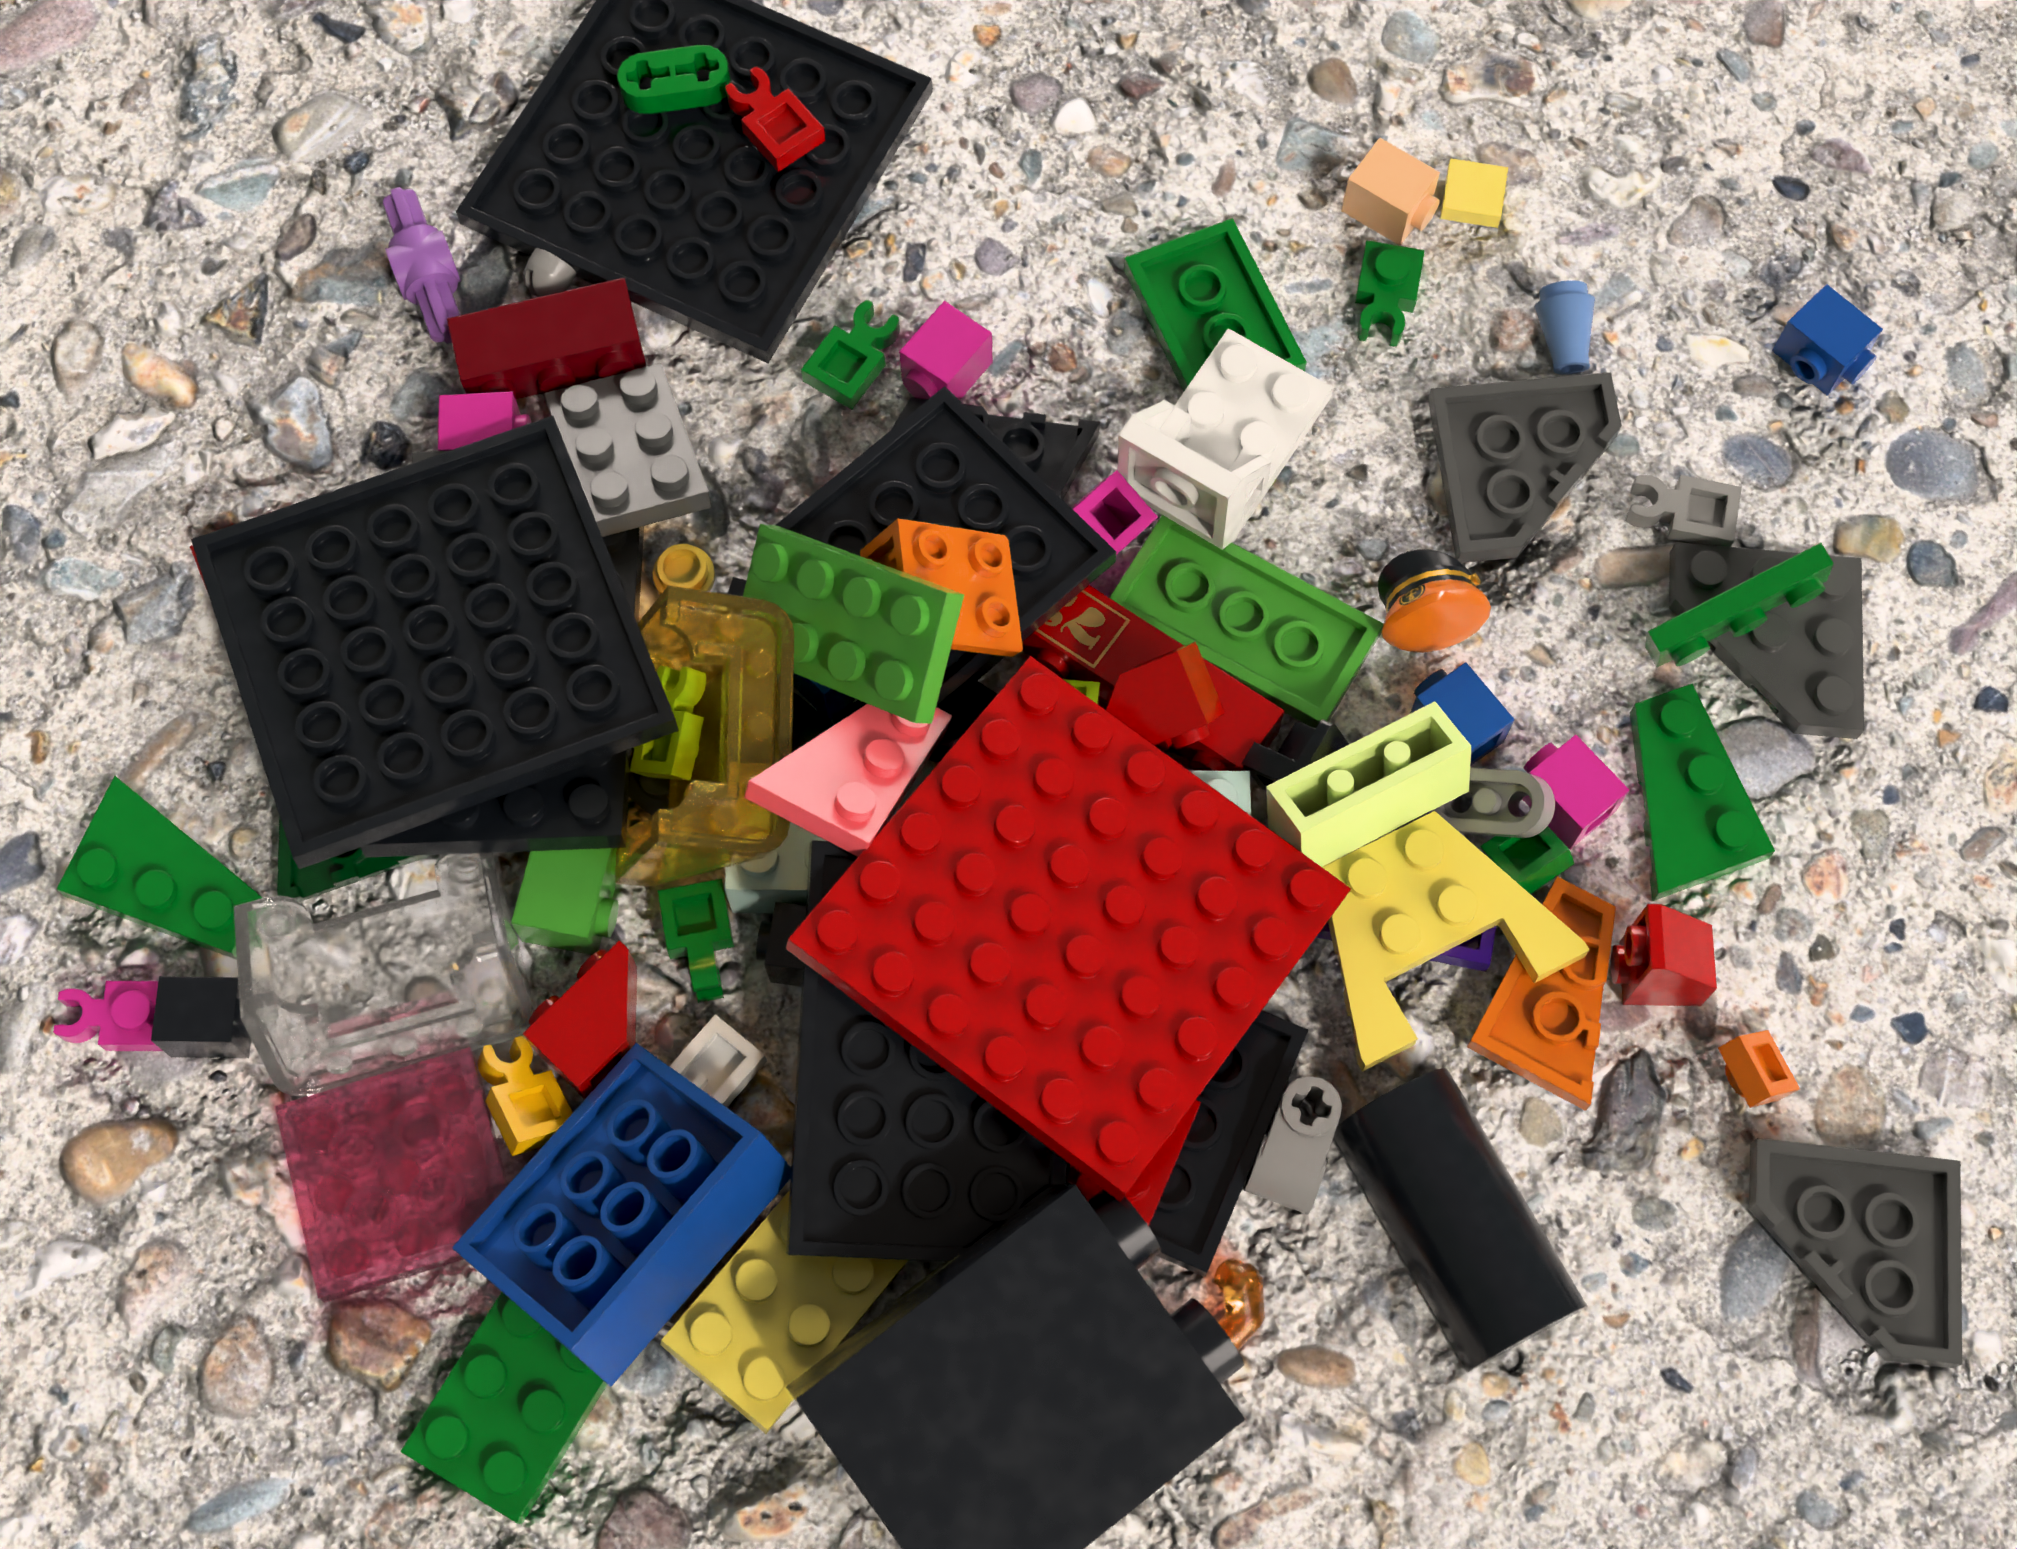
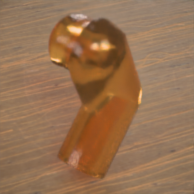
M1230 1258L1223 1261L1216 1269L1214 1283L1219 1286V1290L1224 1294L1226 1313L1218 1323L1239 1351L1261 1327L1265 1319L1263 1278L1251 1263H1243L1237 1258Z

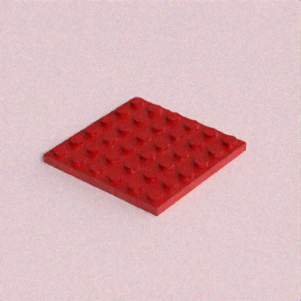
M1030 656L877 834L868 850L865 849L788 938L786 949L1121 1202L1337 910L1351 888Z

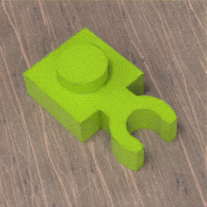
M660 666L657 674L675 716L679 731L636 746L630 772L652 778L691 781L704 717L693 714V709L704 693L706 673L683 666L681 671L667 666Z

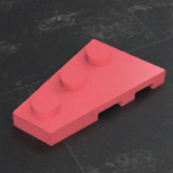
M866 704L749 780L744 798L859 857L865 849L868 850L873 839L893 816L947 732L952 715L936 707L932 724L913 723L875 706Z

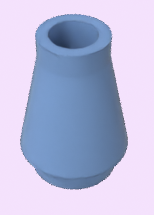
M1560 281L1544 286L1539 290L1540 301L1535 304L1534 308L1552 358L1554 373L1568 375L1588 370L1590 368L1589 348L1595 303L1594 296L1588 294L1587 284L1582 281Z

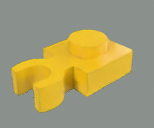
M523 1036L515 1037L510 1047L509 1054L514 1062L506 1063L498 1059L495 1050L489 1044L483 1046L477 1063L479 1073L483 1079L494 1085L490 1088L485 1102L512 1156L543 1147L573 1113L551 1070L533 1074L530 1068L533 1050Z

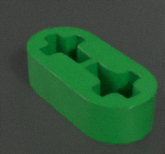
M709 45L687 46L632 55L623 61L618 69L617 77L624 104L630 110L640 114H654L716 104L726 97L725 86L731 83L725 55L719 49ZM709 70V80L704 82L698 81L697 71ZM651 78V88L646 90L640 89V79Z

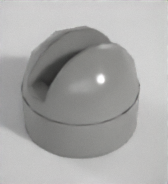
M535 248L526 263L523 273L524 283L532 295L542 297L566 291L575 278L576 271L554 254L540 248Z

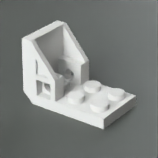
M1228 328L1175 406L1163 400L1130 417L1118 434L1117 471L1150 508L1223 550L1238 536L1331 398L1333 387Z

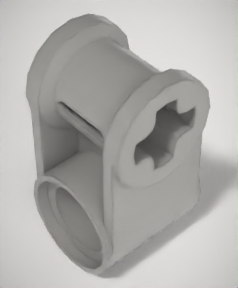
M1307 1076L1298 1078L1288 1086L1278 1102L1267 1134H1264L1250 1169L1244 1191L1307 1215L1309 1214L1328 1162L1326 1157L1341 1117L1342 1103L1340 1096L1331 1083L1319 1077ZM1305 1098L1316 1102L1314 1113L1320 1116L1316 1117L1310 1126L1304 1125L1299 1121L1301 1111L1297 1107L1300 1106Z

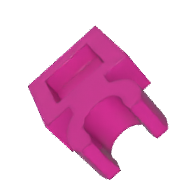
M106 981L104 999H94L80 989L71 988L58 992V1000L66 1007H82V1015L72 1025H54L53 1033L69 1043H82L99 1033L98 1045L106 1051H163L151 1041L159 981Z

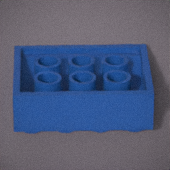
M635 1043L456 1242L452 1249L612 1387L791 1179V1166L759 1130L642 1046Z

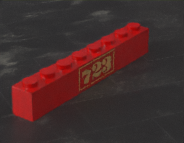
M1088 585L1022 642V651L1035 658L1062 679L1100 682L1099 706L1106 710L1119 674L1184 645ZM1203 658L1225 713L1207 724L1211 735L1179 749H1174L1171 739L1154 746L1161 750L1172 748L1190 760V766L1193 770L1247 771L1241 764L1254 742L1267 748L1270 746L1279 733L1284 710Z

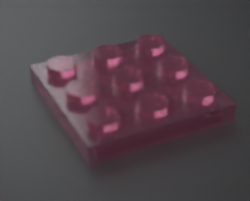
M470 1047L275 1106L318 1299L324 1303L464 1260L452 1247L508 1186L490 1111L485 1102L486 1095L478 1070L477 1059Z

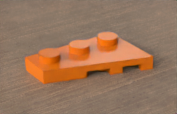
M1557 876L1542 905L1584 940L1590 949L1584 958L1536 983H1533L1515 954L1467 1048L1586 1111L1591 1106L1594 1085L1592 1075L1595 1051L1599 1046L1601 1030L1599 1020L1603 988L1607 982L1616 906Z

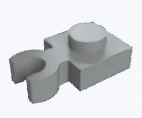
M1639 475L1636 476L1631 486L1630 494L1647 497L1653 506L1644 507L1632 504L1627 513L1626 522L1640 528L1651 527L1658 522L1669 524L1667 540L1731 547L1735 538L1742 487L1680 475L1673 490L1668 489L1660 479L1654 476Z

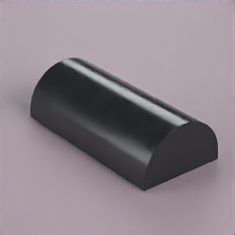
M1447 1068L1428 1072L1396 1087L1365 1105L1337 1126L1333 1136L1334 1140L1467 1373L1588 1307Z

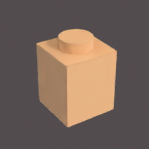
M1379 138L1348 178L1341 211L1401 246L1414 227L1422 231L1435 214L1440 202L1438 198L1434 197L1440 172L1384 139Z

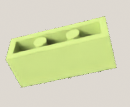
M1434 701L1266 786L1268 828L1323 867L1469 792L1472 746Z

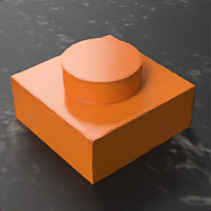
M1769 1030L1741 1035L1718 1047L1726 1063L1725 1074L1728 1082L1738 1095L1745 1098L1749 1108L1779 1101L1800 1089Z

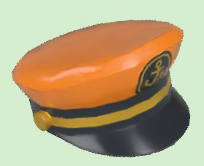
M1417 549L1397 555L1383 568L1378 580L1379 597L1385 605L1387 612L1381 631L1384 640L1401 650L1424 653L1445 649L1461 643L1475 634L1487 621L1491 611L1488 598L1478 588V585L1481 584L1476 573L1472 574L1456 558L1436 550Z

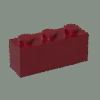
M625 278L447 318L460 381L466 394L513 392L516 400L647 367Z

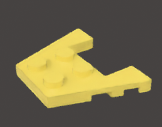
M1436 811L1322 867L1351 888L1345 899L1328 920L1334 952L1338 956L1343 980V996L1347 1016H1350L1356 1043L1354 1050L1357 1064L1362 1072L1414 1046L1418 1039L1385 982L1495 926L1501 928L1533 983L1584 958L1590 950L1584 940Z

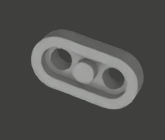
M1470 768L1469 791L1473 799L1471 807L1466 812L1462 811L1461 799L1464 796L1463 794L1431 811H1436L1460 833L1529 838L1541 833L1551 822L1555 811V797L1549 784L1539 776L1518 770ZM1529 795L1532 802L1531 809L1528 814L1522 817L1519 813V804L1525 796Z

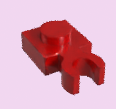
M755 66L750 69L752 85L756 91L750 94H743L737 90L736 86L729 83L725 86L728 104L736 114L744 116L741 119L743 133L779 172L825 141L824 127L789 88L774 97L771 93L768 75L762 69Z

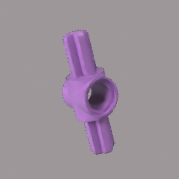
M401 187L391 189V194L383 199V207L394 235L389 242V248L385 249L404 300L419 305L430 338L435 343L445 341L446 344H450L452 340L447 318L460 316L453 296L458 287V282H461L443 231H439L437 228L427 224L415 191L412 189L402 190Z

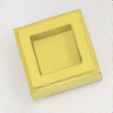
M1450 158L1440 219L1498 228L1502 216L1508 167Z

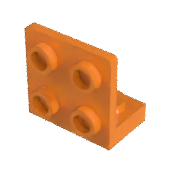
M896 519L860 550L861 557L965 594L951 646L952 650L1014 657L1022 651L1023 645L1009 540L1005 535Z

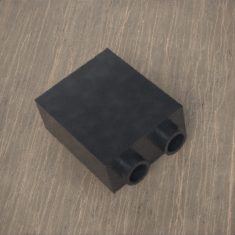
M1051 1184L963 1251L931 1278L898 1303L896 1302L894 1306L892 1305L786 1386V1389L902 1549H1085L1246 1420L1221 1386L1224 1381L1244 1366L1243 1359L1229 1336L1209 1311L1194 1298L1188 1300L1171 1315L1167 1312L1138 1272V1269L1161 1252L1160 1245L1147 1223L1125 1196L1120 1202L1103 1189L1087 1201L1076 1185Z

